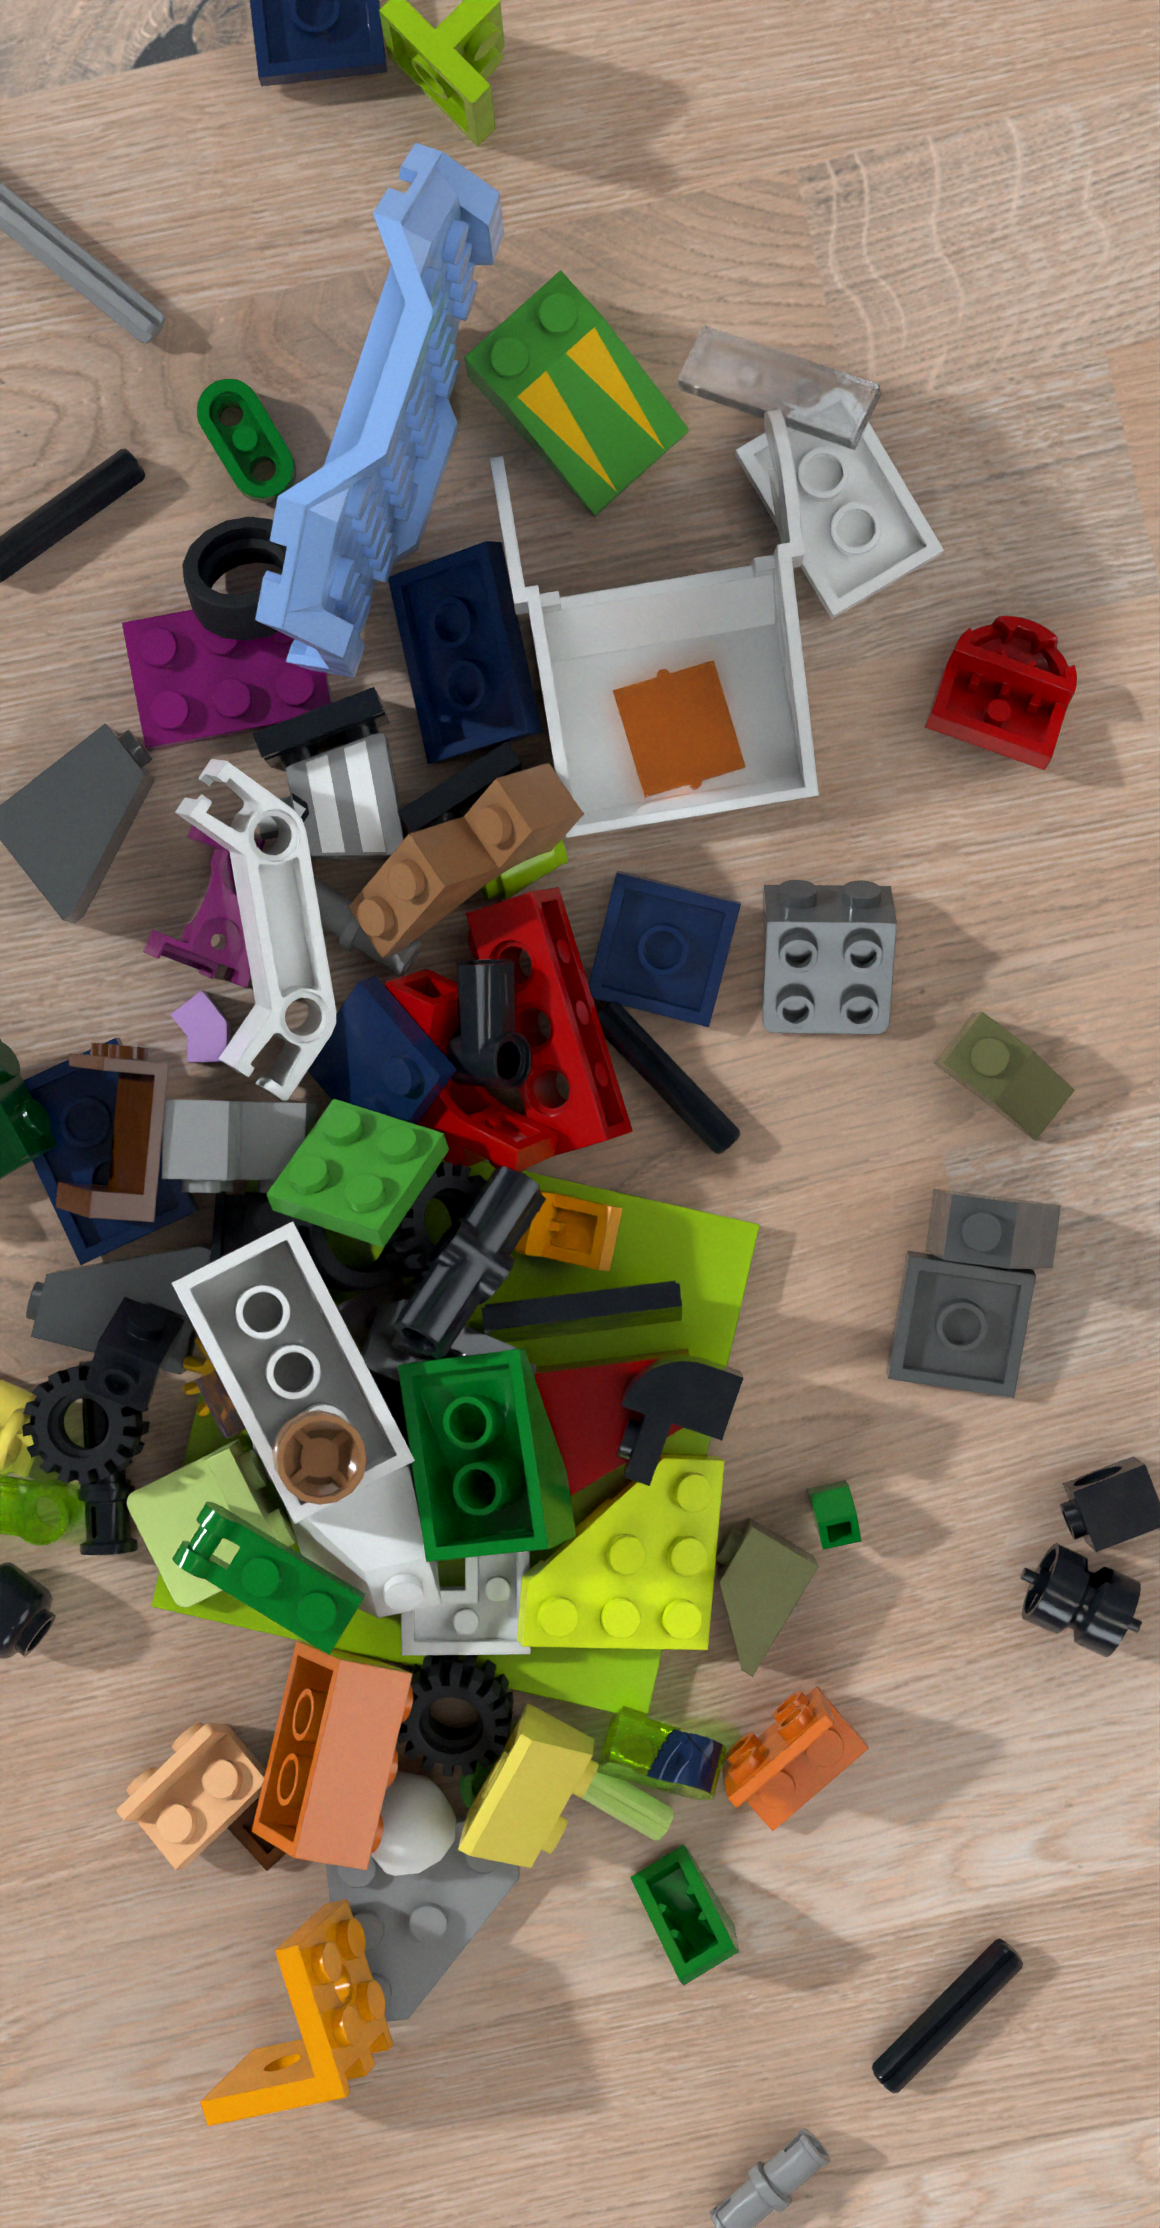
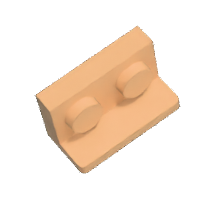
M197 1723L188 1728L173 1743L172 1749L175 1753L159 1769L156 1767L149 1768L128 1786L126 1793L129 1798L116 1810L123 1821H137L175 1870L185 1869L260 1797L266 1769L229 1724L206 1723L203 1725L202 1723Z

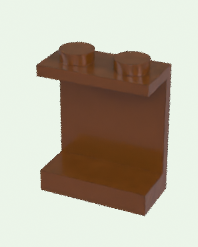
M91 1042L90 1055L70 1053L69 1066L119 1072L108 1185L58 1182L56 1208L88 1218L154 1222L169 1063L148 1061L149 1048Z

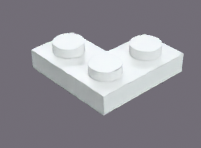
M530 1551L465 1558V1586H440L442 1604L401 1613L402 1655L531 1654V1647H523L517 1641L522 1576L530 1570Z

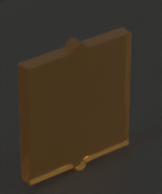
M714 660L669 673L666 669H660L656 678L613 690L644 798L688 785L691 789L697 790L701 787L702 781L746 768Z

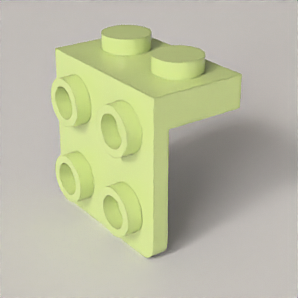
M239 1439L134 1490L127 1498V1507L174 1602L181 1607H190L222 1591L207 1580L184 1571L172 1560L182 1541L190 1542L200 1526L196 1518L207 1501L224 1507L293 1549L292 1545L297 1543L293 1528L286 1514L281 1508L273 1509L263 1489L264 1486L268 1485V1481L260 1461L252 1450L244 1451ZM222 1539L213 1555L230 1564L240 1547L227 1539Z

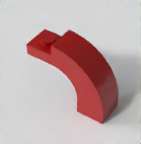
M429 969L385 982V987L445 1055L449 1039L459 1030L458 983ZM451 1079L417 1124L444 1133L449 1151L443 1159L446 1162H453V1166L463 1164L470 1167L488 1159L490 1165L496 1169L505 1166L517 1172L524 1171L528 1167L554 1157L559 1135L558 1132L502 1105L485 1087L457 1085Z

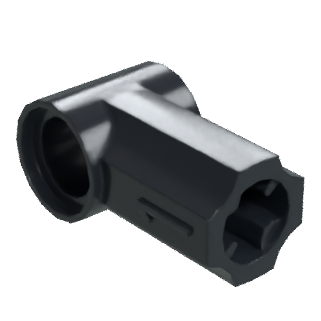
M471 959L457 962L459 1030L449 1039L445 1053L447 1059L457 1069L451 1080L457 1085L516 1090L528 1078L531 1070L532 1054L526 1037L516 1032L514 962H511V959Z

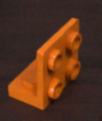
M817 1686L806 1696L802 1691H797L788 1697L774 1711L772 1716L776 1720L775 1723L758 1737L753 1732L746 1734L724 1756L728 1762L722 1767L727 1798L736 1808L746 1801L772 1832L869 1749L863 1738Z

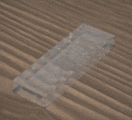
M703 325L677 378L681 391L763 419L765 412L780 409L786 427L853 450L856 449L881 396L880 384Z

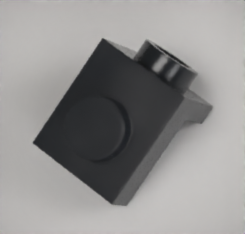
M124 1297L97 1343L85 1384L86 1389L137 1411H145L151 1401L158 1376L179 1340L185 1320L162 1312L152 1305L142 1304Z

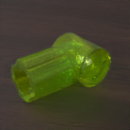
M0 1475V1534L18 1536L25 1542L36 1546L49 1545L59 1540L81 1522L84 1513V1502L78 1500V1489L70 1482L66 1483L57 1479H49L42 1482ZM39 1497H46L57 1504L61 1517L58 1526L47 1525L39 1518L37 1513Z

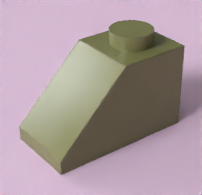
M984 1012L971 1014L934 1063L1035 1141L1075 1091L1036 1052Z
M748 1518L741 1531L732 1526L717 1549L716 1561L721 1563L717 1574L741 1670L753 1677L819 1566L813 1555L753 1519Z

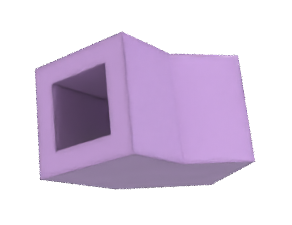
M201 990L174 1011L171 1016L187 1035V1062H222L218 1058L232 1039L231 1021L209 993Z

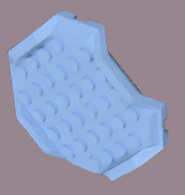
M418 143L414 144L400 168L398 179L411 183L407 192L403 193L388 188L373 212L391 267L324 466L277 497L270 541L286 546V555L282 575L267 570L263 576L255 618L256 621L294 638L286 662L313 671L355 678L365 648L359 634L362 633L370 612L372 593L376 581L386 583L393 566L418 550L458 432L457 421L448 398L452 393L460 361L454 360L457 348L455 343L460 321L467 320L474 303L478 282L472 280L475 265L494 264L504 234L500 192L444 152Z

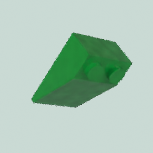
M524 1348L398 1365L409 1447L415 1460L412 1462L426 1562L544 1550L576 1537L567 1471Z

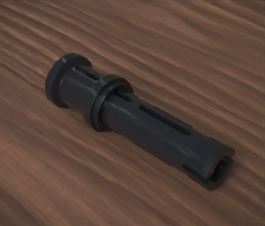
M92 1361L79 1362V1365L92 1364ZM82 1398L84 1448H95L103 1442L108 1433V1416L100 1404L91 1399ZM125 1469L103 1480H97L90 1484H80L77 1496L79 1501L84 1502L86 1541L80 1544V1554L113 1555L138 1550V1540L131 1537L130 1511L127 1507V1498L135 1490V1486L132 1485L131 1479H126Z

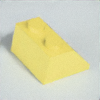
M527 1703L506 1741L505 1748L500 1756L498 1755L467 1812L458 1850L472 1857L532 1868L541 1850L551 1855L568 1823V1819L561 1816V1813L571 1794L581 1799L597 1772L599 1764L591 1760L595 1739Z

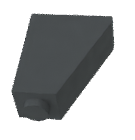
M105 723L0 805V841L61 919L69 923L75 924L85 916L154 783V779L144 768L152 758L129 729L119 736L114 729Z
M933 1189L925 1251L942 1260L1007 1269L1053 1268L1061 1205Z
M207 1243L84 1265L46 1274L44 1283L36 1282L34 1284L28 1301L26 1318L35 1320L31 1337L95 1353L100 1337L124 1297H127L142 1304L152 1305L162 1312L185 1320L179 1340L162 1369L181 1375L187 1371L183 1367V1361L186 1357L193 1356L196 1344L195 1339L198 1335L171 1283L209 1264L212 1244Z

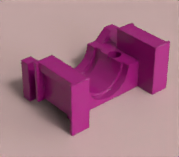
M191 825L187 838L215 849L209 863L211 866V877L206 895L194 919L189 924H186L180 940L151 930L143 952L157 959H160V956H164L200 970L199 974L213 979L220 963L228 966L223 979L247 988L251 974L230 852ZM254 838L256 846L262 851L265 840ZM215 934H218L220 941L216 946L212 947L211 939Z

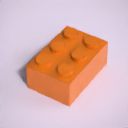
M296 1641L251 1832L295 1859L368 1870L371 1853L377 1850L383 1835V1818L380 1813L387 1787L391 1786L397 1774L398 1753L395 1748L400 1726L408 1718L413 1704V1689L410 1685L412 1673L373 1657L333 1649L330 1655L312 1644Z

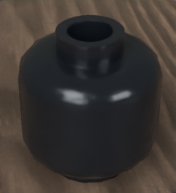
M10 1562L0 1564L1 1659L9 1658L18 1652L24 1657L30 1654L47 1634L56 1618V1615L50 1611L53 1598L49 1590Z

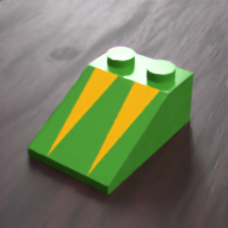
M561 270L464 357L467 376L594 517L689 432L688 427L604 317Z

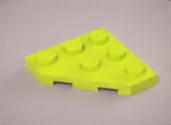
M661 1454L650 1486L633 1480L613 1499L608 1497L575 1527L576 1537L566 1541L545 1562L540 1559L522 1576L517 1641L523 1647L708 1650L725 1461L718 1456Z

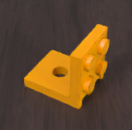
M348 1899L324 1904L275 1949L303 2039L253 2049L200 2101L207 2126L346 2098L351 2093L348 2080L366 2076L375 2066L372 2054L390 2050L394 2045L384 2015V1993L380 1984L373 1980L365 1955L366 1939L364 1930L360 1922L353 1917Z

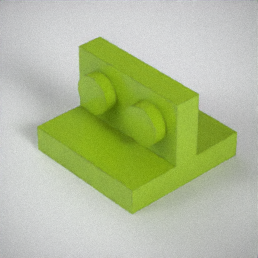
M389 0L379 10L388 57L478 147L496 129L491 85L486 79L496 70L504 56L501 52L505 48L501 1L463 0L434 29L407 0Z

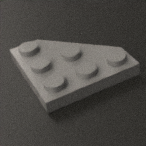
M466 1815L455 1816V1841L443 1858L420 1873L398 1876L387 1874L371 1856L368 1870L326 1864L330 1903L348 1899L353 1917L360 1922L364 1930L366 1939L365 1955L373 1980L380 1984L384 1993V2015L387 2022L410 2018L519 1880L520 1869L517 1865L472 1857L458 1850Z

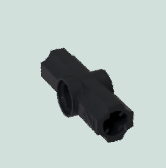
M505 1166L495 1169L465 1216L455 1221L433 1247L426 1261V1265L430 1268L412 1293V1297L393 1324L398 1330L400 1338L416 1351L424 1352L436 1359L446 1356L476 1307L486 1302L508 1276L515 1262V1258L511 1253L530 1227L532 1220L546 1200L541 1194L540 1185L525 1173L511 1170Z

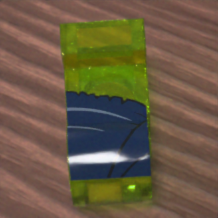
M623 1706L611 1717L598 1763V1773L697 1800L714 1799L726 1753V1747L723 1744L708 1737L680 1731L681 1728L647 1718L648 1713Z

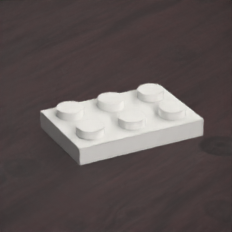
M847 384L785 420L795 467L805 556L800 567L831 620L943 553L944 549ZM765 432L736 449L735 457L777 526L768 471L774 470Z

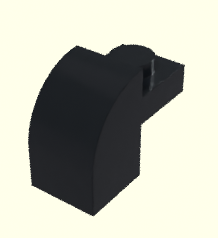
M692 1355L663 1357L642 1368L630 1380L621 1397V1406L643 1413L640 1422L628 1419L616 1454L617 1457L627 1460L624 1467L625 1478L650 1486L671 1423L722 1441L743 1381L741 1371Z

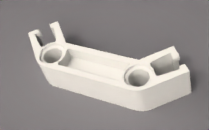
M211 759L199 776V780L207 786H210L213 781L224 783L243 800V808L234 816L230 827L206 813L212 801L202 794L197 800L185 797L175 813L230 852L256 1003L218 1059L238 1073L249 1077L255 1069L250 1063L270 1038L276 1035L284 1039L285 1045L268 1076L261 1075L255 1084L276 1098L287 1102L330 1038L336 1025V1006L307 832L302 818L294 809L228 761ZM270 816L277 824L278 838L270 849L262 852L256 846L254 831L262 819ZM304 998L308 1005L306 1021L300 1027L289 1030L285 1022L286 1010L294 1000Z

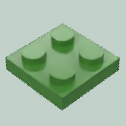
M333 1099L266 1195L273 1211L384 1248L449 1151L444 1133Z

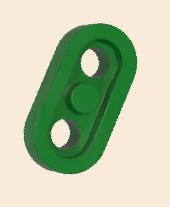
M222 379L210 384L202 392L197 403V418L202 430L235 485L245 497L259 503L277 501V497L293 486L296 478V465L289 448L251 387L236 379ZM227 408H240L243 411V417L237 425L230 427L221 423V415ZM263 461L272 462L276 466L274 476L267 481H259L253 476L256 465Z

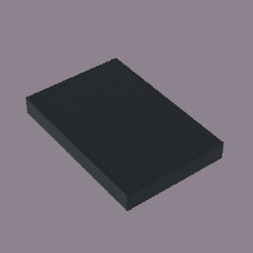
M676 1280L485 1304V1307L481 1308L484 1332L486 1335L504 1343L682 1320L680 1284L676 1283Z

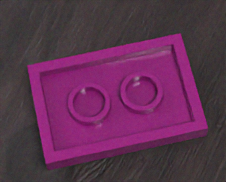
M193 609L122 622L144 744L148 751L259 731L333 703L327 673L309 670L286 662L294 638L281 632H277L269 637L248 641L225 639L205 629L193 613Z

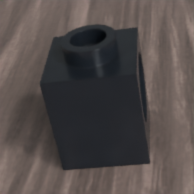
M1134 1456L1063 1483L1069 1501L1061 1503L1060 1508L1070 1534L1074 1540L1084 1537L1085 1542L1095 1552L1160 1528L1159 1498L1146 1465Z

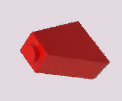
M688 1349L536 1367L535 1381L567 1471L570 1496L626 1463V1459L616 1456L628 1419L640 1422L643 1413L621 1406L622 1394L630 1380L651 1362L672 1355H689ZM671 1423L667 1437L684 1427Z

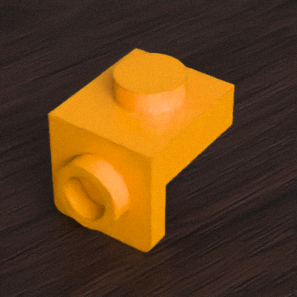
M541 1191L546 1200L541 1206L540 1211L535 1215L528 1230L519 1240L514 1251L519 1254L546 1257L595 1270L610 1271L623 1208L564 1194Z

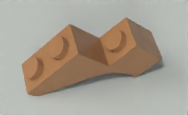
M549 763L496 778L464 817L409 833L348 908L382 959L392 956L410 945L497 876L526 860L552 851L584 813Z

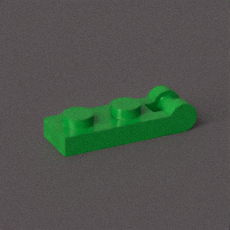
M207 1501L196 1518L200 1526L190 1542L182 1541L172 1557L174 1563L191 1575L207 1580L330 1655L366 1594L224 1507ZM222 1539H227L240 1547L230 1564L213 1555Z

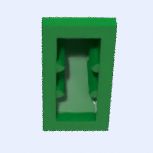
M682 1845L630 1877L672 1967L683 1985H686L739 1952L734 1923L685 1845Z

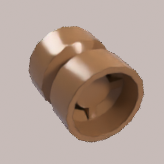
M322 1410L301 1412L286 1421L276 1435L272 1450L274 1469L287 1490L302 1501L318 1505L335 1503L351 1494L363 1479L367 1464L365 1443L356 1428L338 1415Z

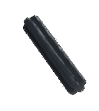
M126 448L120 449L0 536V582L9 578L142 482L145 478V473L133 454Z
M618 1002L608 1003L598 1013L605 1039L714 1153H724L738 1140L740 1130Z
M995 1940L873 2063V2074L880 2084L893 2094L899 2093L1022 1969L1023 1962L1020 1955L1004 1940Z

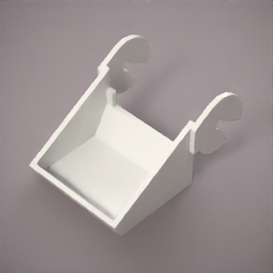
M780 409L764 413V427L774 470L768 471L781 544L776 546L774 555L756 557L752 565L565 597H560L559 591L540 594L538 585L528 587L524 585L503 456L490 458L516 615L529 613L555 773L584 813L580 820L566 834V838L819 796L793 568L801 566L805 550L794 461L785 420Z

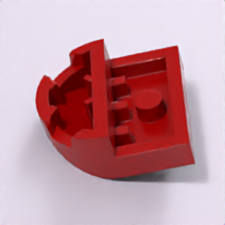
M999 616L990 625H985L975 630L968 628L957 641L943 670L925 728L1045 770L1053 757L1067 707L1076 691L1075 665L1068 666L1064 656L1057 649L1058 637L1046 627L1032 620L1016 616Z

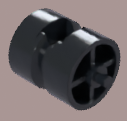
M1058 1543L1053 1544L1049 1548L1036 1571L1025 1567L1021 1573L1020 1579L1030 1583L1023 1603L1022 1618L1056 1634L1066 1628H1071L1074 1630L1075 1643L1103 1657H1109L1116 1650L1128 1629L1137 1633L1142 1625V1621L1133 1617L1141 1591V1584L1138 1580L1107 1567H1102L1095 1573L1088 1571V1558Z

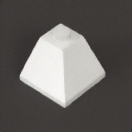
M410 1464L294 1524L288 1513L301 1555L366 1594L358 1609L381 1618L442 1604L437 1561L426 1562L415 1482Z

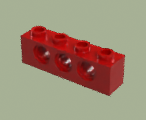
M559 887L530 891L466 913L470 927L468 942L475 959H511V962H514L516 1032L526 1037L532 1054V1064L528 1078L518 1088L525 1109L524 1116L559 1133L555 1156L633 1132ZM522 950L526 951L531 959L532 970L529 978L520 967L519 958ZM540 1011L547 1016L550 1022L551 1030L548 1039L543 1036L538 1027ZM558 1073H561L568 1082L569 1096L567 1100L560 1095L557 1089L556 1078Z

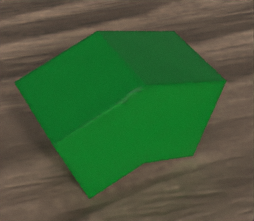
M846 1480L807 1489L815 1527L818 1531L823 1550L862 1541L857 1512Z

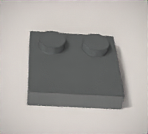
M907 1251L886 1371L888 1379L1014 1398L1036 1279L1034 1270L1007 1269L946 1261L932 1254Z

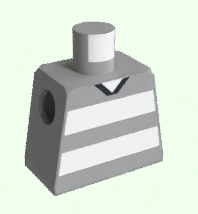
M384 732L370 735L286 767L290 796L279 799L294 809L302 818L307 832L311 861L388 860L406 838L404 822L398 813L401 810L389 741ZM270 816L258 823L259 832L263 840L278 838L277 824Z

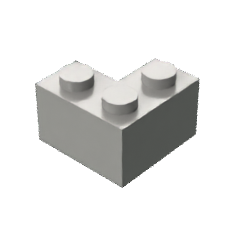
M166 1099L163 1122L162 1179H181V1192L190 1193L233 1191L234 1180H258V1192L267 1193L315 1126L317 1121V1103Z

